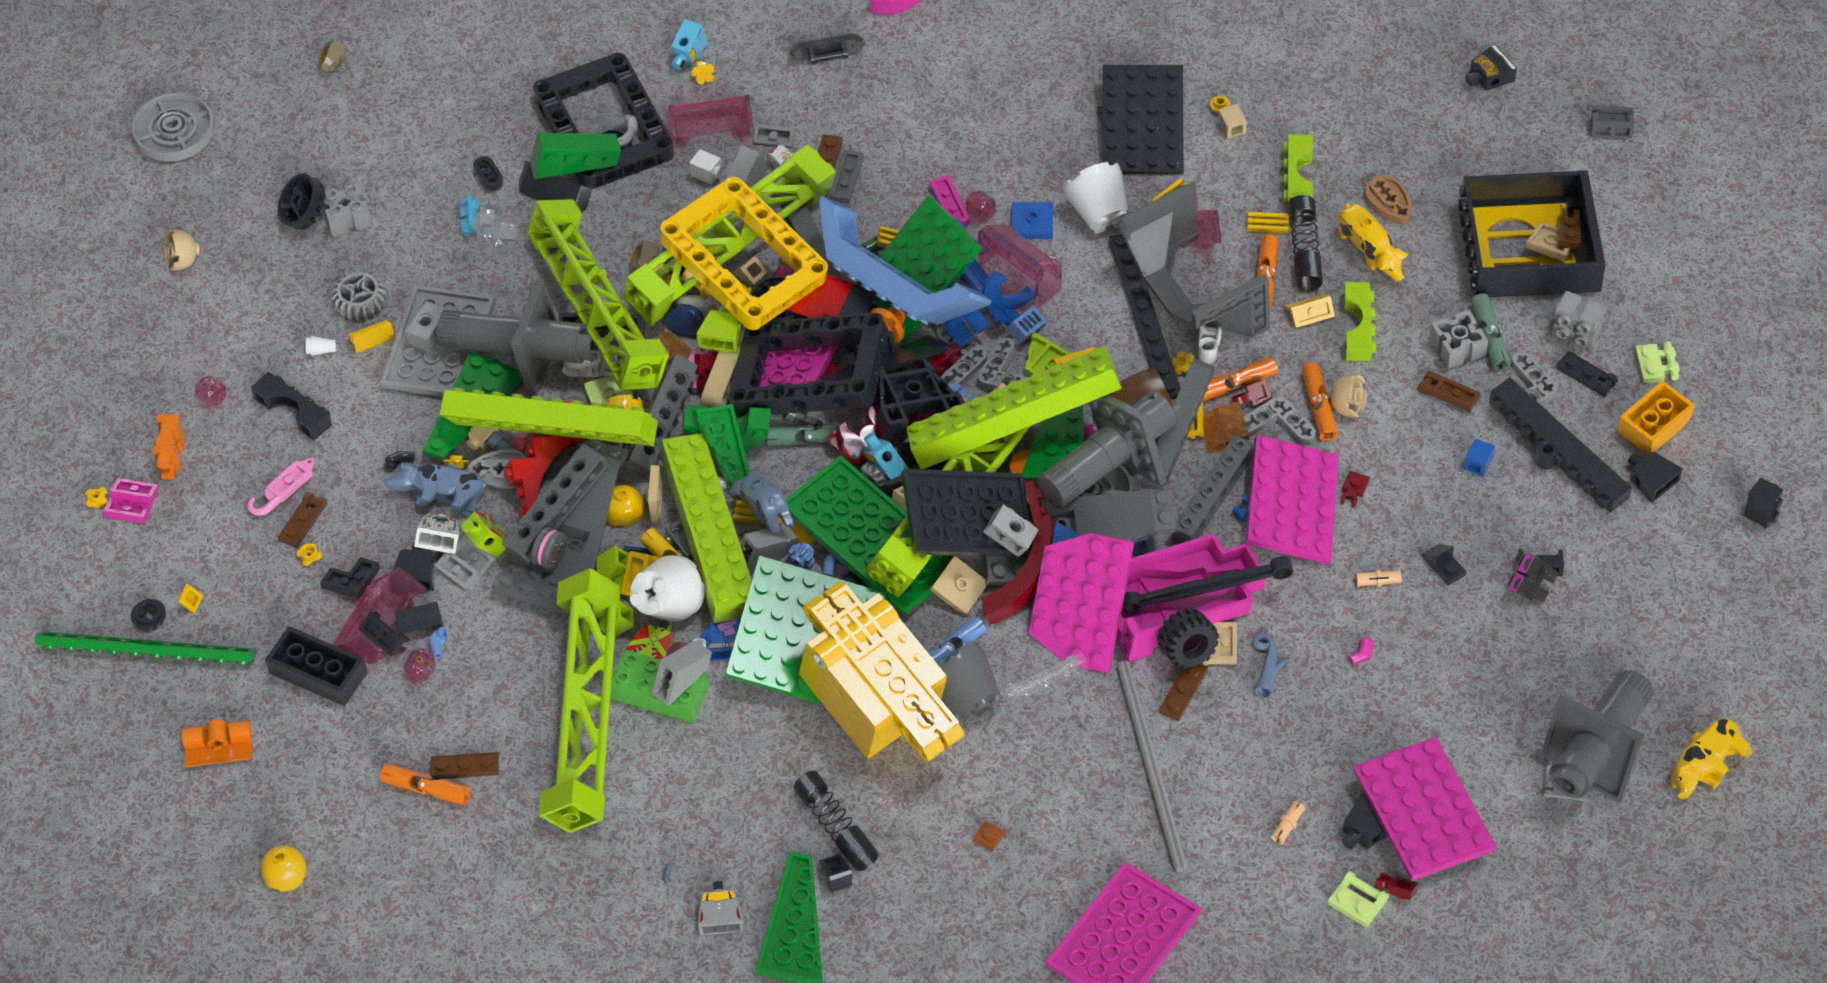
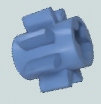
M805 542L797 543V545L793 544L788 550L790 553L789 562L794 566L806 568L807 566L810 568L815 561L813 558L814 549Z

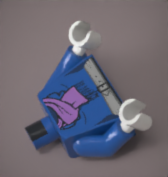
M741 619L713 623L712 620L710 628L705 629L700 638L693 641H698L712 652L710 661L730 659Z

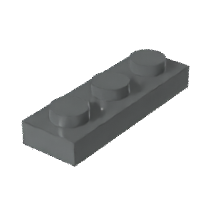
M843 151L829 195L831 200L850 204L863 163L864 153Z

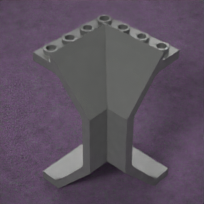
M1194 181L1184 184L1179 189L1164 194L1161 198L1151 203H1146L1143 207L1129 212L1122 217V222L1118 225L1140 275L1173 320L1194 329L1204 325L1214 328L1222 327V330L1250 337L1270 328L1269 279L1265 274L1210 302L1192 304L1171 276L1177 248L1200 236L1198 231L1196 183Z

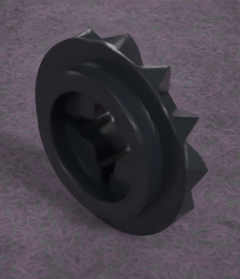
M146 599L137 603L131 612L132 622L137 628H143L145 631L148 628L155 630V627L159 624L162 625L163 620L166 618L165 606L155 599ZM146 610L152 614V619L146 617Z

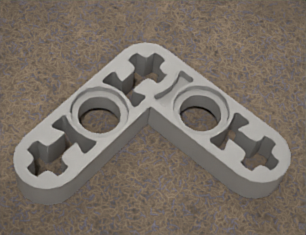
M942 325L937 329V340L948 344L949 347L955 341L951 336L947 335L948 332ZM971 339L966 343L968 346L965 349H961V358L942 375L941 379L945 378L948 382L954 380V382L963 385L984 366L987 361L986 349ZM974 355H976V356L982 355V358L976 357V358L974 359ZM968 367L970 370L962 373L959 371V368Z
M1002 338L993 348L978 376L983 389L993 391L998 385L1006 381L1013 380L1015 382L1028 378L1005 372L1016 353L1015 344L1012 339ZM996 361H1002V364L999 366L992 365Z
M1523 351L1516 352L1512 357V367L1530 386L1525 391L1535 398L1540 405L1555 398L1557 385L1528 353ZM1536 373L1540 378L1531 379L1529 374Z
M1284 397L1272 398L1240 418L1236 423V433L1242 438H1250L1276 421L1300 444H1312L1316 437L1315 428ZM1263 414L1266 415L1268 419L1265 421H1260L1257 419V416ZM1295 418L1298 420V423L1289 424L1287 420ZM1242 426H1244V427L1250 426V427H1249V430L1246 429V428L1242 429ZM1302 431H1303L1305 434L1310 433V436H1309V437H1308L1307 435L1302 436Z

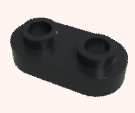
M486 156L477 158L473 163L474 172L484 188L491 191L501 188L503 185L502 174L493 160Z

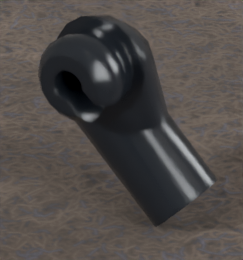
M397 451L386 456V469H396V462H414L415 452Z

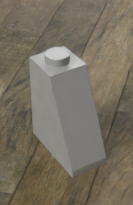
M741 145L726 179L730 177L740 178L751 188L759 181L770 164L759 152Z
M784 524L779 525L780 530L776 533H772L766 528L744 535L740 546L750 576L754 574L759 555L778 561L790 554L788 550L796 543L798 537L789 527L785 528Z
M695 640L661 659L651 694L667 706L671 705L708 669L712 652Z

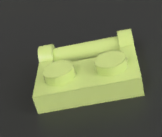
M1349 871L1328 899V905L1367 928L1387 902L1390 894L1385 891L1380 892L1357 878L1355 873ZM1352 885L1356 887L1357 889L1376 899V902L1373 904L1372 902L1368 901L1367 899L1348 889L1349 886Z

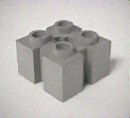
M360 182L345 185V190L337 191L336 188L325 190L327 198L323 200L326 204L324 210L332 237L348 233V228L355 227L356 230L372 227Z
M1566 291L1556 308V321L1553 325L1552 334L1560 339H1574L1578 346L1592 349L1602 329V319L1606 306L1592 300L1585 302L1581 296Z
M1470 310L1455 314L1454 320L1448 321L1447 318L1431 323L1429 338L1436 350L1441 349L1440 357L1448 369L1463 364L1465 358L1473 361L1486 356L1488 339L1481 328L1476 330L1477 321Z

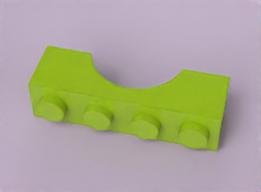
M1288 134V143L1284 142V155H1287V158H1284L1283 170H1287V174H1284L1283 186H1287V190L1283 192V202H1287V210H1289V201L1295 196L1308 195L1313 198V182L1304 179L1298 173L1301 167L1312 163L1313 135Z
M1345 282L1344 311L1352 313L1360 321L1358 327L1346 332V361H1371L1372 353H1376V341H1372V337H1375L1376 326L1371 323V320H1375V307H1371V303H1374V291H1370V282Z
M617 546L610 548L597 556V572L622 588L629 553ZM621 601L617 610L615 637L634 627L633 608ZM608 614L599 617V628L605 633Z

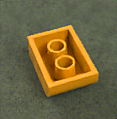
M1661 381L1620 416L1617 432L1645 454L1649 455L1651 452H1656L1686 425L1694 412L1695 404L1666 382Z

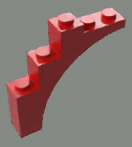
M554 435L532 437L525 446L527 458L511 459L504 467V478L507 479L508 486H517L515 488V496L519 499L520 504L519 518L528 512L537 499L542 477L551 461L568 448L587 442V439Z

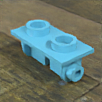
M468 193V200H462L459 205L460 217L462 218L460 220L461 232L464 236H470L473 232L481 235V205L477 199H474Z

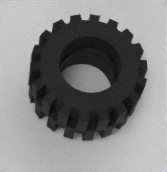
M1185 608L1184 611L1182 609L1177 610V613L1169 615L1170 618L1168 620L1165 619L1163 627H1160V634L1157 635L1158 646L1176 667L1194 669L1196 665H1203V662L1205 660L1208 661L1210 655L1215 653L1216 650L1214 648L1218 646L1219 642L1217 639L1219 634L1217 633V628L1201 611L1199 612L1195 608Z

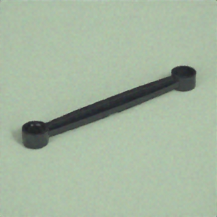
M1280 556L1272 559L1268 565L1210 576L1201 580L1197 579L1144 594L1126 592L1121 612L1126 615H1132L1140 612L1144 606L1215 592L1269 577L1278 580L1286 579L1294 573L1292 561L1287 556Z

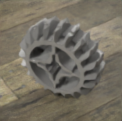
M361 269L358 273H355L352 270L350 275L344 273V278H338L337 283L333 284V290H331L332 305H334L337 313H340L342 318L347 316L351 320L355 317L358 321L360 317H363L367 320V315L374 317L375 312L381 313V307H385L387 288L382 278H378L376 273L371 274L369 270L363 273Z

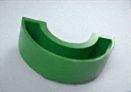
M686 405L683 426L687 435L702 433L692 412L708 408V406ZM750 408L744 417L737 419L744 451L758 447L767 439L771 408Z

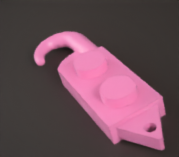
M310 458L300 462L296 460L266 487L265 496L269 502L265 506L256 509L253 507L255 498L252 497L249 500L247 506L250 513L256 516L266 515L279 503H283L313 476L312 469L315 459Z

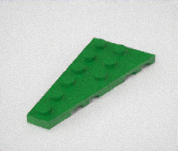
M470 351L453 388H461L466 390L465 392L471 393L472 390H481L489 395H492V392H500L505 394V396H509L524 381L518 369ZM439 415L422 454L442 462L468 436L473 426L456 425Z
M1083 405L1042 421L1022 470L1024 482L1031 480L1037 482L1039 475L1084 443Z
M789 852L756 965V975L794 983H823L812 855Z

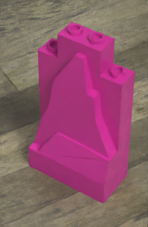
M1211 534L1131 558L1125 593L1137 592L1144 594L1173 585L1224 574L1227 571L1229 572V570L1238 571L1261 565L1257 560L1256 553L1250 549L1248 544L1224 550L1222 542L1218 541L1215 534ZM1267 578L1202 595L1144 606L1140 612L1132 615H1126L1121 612L1116 642L1128 662L1152 655L1153 649L1158 646L1157 635L1160 634L1159 629L1163 627L1164 620L1170 618L1169 615L1172 613L1176 614L1177 610L1180 609L1184 611L1185 608H1195L1199 612L1201 611L1212 624L1248 614L1254 601L1252 592L1262 590Z

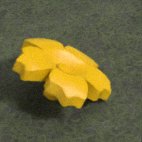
M699 61L697 62V67H694L691 71V76L696 77L695 81H697L698 85H703L705 81L706 83L713 82L715 78L712 75L714 73V66L712 64L706 66V62Z
M1184 351L1177 352V358L1174 357L1172 359L1176 375L1180 376L1183 372H1188L1191 366L1189 363H1192L1194 359L1191 353L1187 354Z

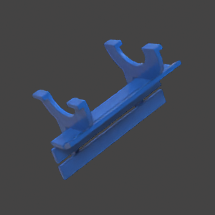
M953 217L962 227L964 226L960 219ZM985 231L980 233L982 237L977 242L983 249L979 254L985 252L997 241L992 234ZM976 259L960 276L964 282L970 285L969 288L980 292L992 300L990 305L984 308L990 310L992 313L991 318L998 324L1003 323L1009 326L1020 316L1015 309L1027 304L1034 297L1039 298L1041 296L1036 289L1030 286H1026L1017 294L1003 295L1000 291V285L1002 282L1007 283L1009 280L1005 275L995 270L988 276ZM979 309L941 323L960 347L974 338L963 324V320L968 323L975 334H979L991 325Z

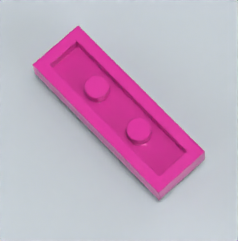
M949 175L929 180V186L937 202L951 216L960 219L964 226L969 225L970 218Z

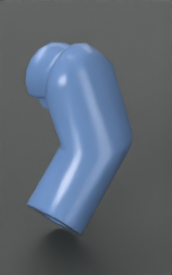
M831 552L825 557L822 574L833 577L835 564L842 562Z
M439 627L428 640L434 659L443 656L441 646L449 635V631L445 627Z

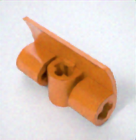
M214 719L208 721L207 726L182 728L185 767L252 759V727L250 720L229 722L227 724L224 720Z

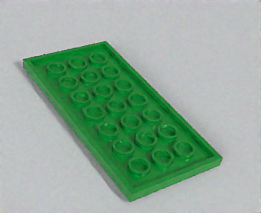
M839 456L785 499L792 519L870 588L886 593L885 600L903 617H907L934 594L930 591V588L954 556L960 559L957 555H932L899 598L889 593L878 581L871 579L864 569L907 516V512L842 456ZM909 528L905 531L901 538L910 537Z

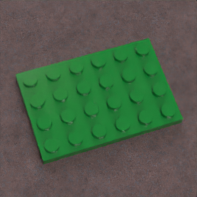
M928 195L879 257L933 293L951 288L982 251L983 247L934 197ZM858 281L857 285L861 286L862 283ZM880 298L877 308L888 310L892 307V302ZM906 315L902 324L904 337L900 342L905 344L922 322L919 320L915 321Z

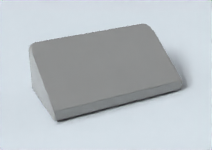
M755 123L753 144L783 145L784 147L792 148L796 129Z

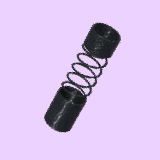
M1298 195L1289 201L1296 285L1301 290L1313 291L1320 288L1323 284L1321 256L1319 249H1317L1319 247V242L1317 241L1318 234L1315 232L1318 228L1315 224L1317 221L1315 200L1311 196ZM1313 224L1316 227L1314 231L1305 230L1297 232L1295 230L1297 226H1310ZM1299 234H1316L1315 239H1303L1301 241L1296 239V236ZM1315 241L1317 243L1315 248L1306 247L1299 249L1296 247L1300 242L1311 243Z
M808 771L802 774L794 784L795 792L808 808H812V814L818 817L819 823L825 825V831L831 834V839L854 870L863 871L871 867L878 859L879 852L858 825L848 827L852 823V817L842 819L832 832L827 830L826 826L839 821L845 815L846 809L842 808L835 811L828 818L826 824L822 823L820 817L832 813L837 809L840 801L833 800L828 803L833 797V792H827L828 785L817 771ZM831 793L830 798L826 802L815 806L823 796ZM838 802L834 809L821 815L830 804ZM828 803L821 810L819 815H816L814 813V808H818ZM841 810H844L842 816H840L837 820L828 823L833 815H835L837 812ZM847 819H851L844 828L835 831L839 824ZM842 831L835 840L833 834Z

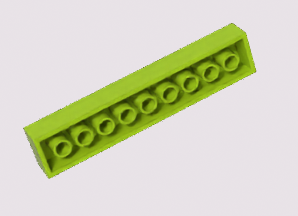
M1107 347L1096 348L1090 353L1074 357L1063 364L1054 365L1048 370L1031 375V377L1015 381L1001 389H995L989 394L973 398L967 403L956 405L942 413H936L925 420L914 422L907 427L911 451L920 469H925L1122 389L1115 364Z
M461 388L444 390L440 415L456 425L654 446L658 421L651 417L652 414L644 412V409L640 407H632L629 410L624 409L620 405H611V408L604 407V404L592 402L591 405H584V402L572 400L571 403H564V400L558 398L545 401L544 398L532 396L531 399H527L519 394H512L511 397H508L500 392H492V395H489L481 390H472V393L465 392L466 390Z
M702 433L662 439L660 456L694 563L697 566L696 569L701 577V581L705 585V597L713 623L741 619L752 579L707 442Z

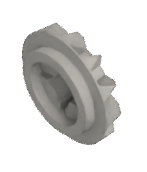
M865 463L861 467L863 475L878 488L888 482L884 473L874 464Z

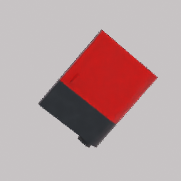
M827 274L823 285L785 311L803 318L861 314L877 308L880 298L876 296L877 293L875 291H869L862 286Z

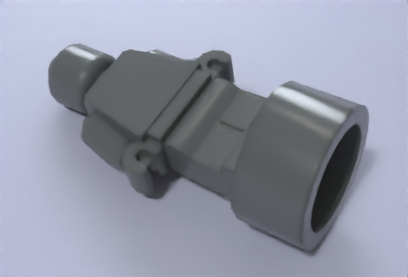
M786 413L782 415V419L793 422L795 418H798L805 423L814 425V427L823 425L822 420L801 413Z

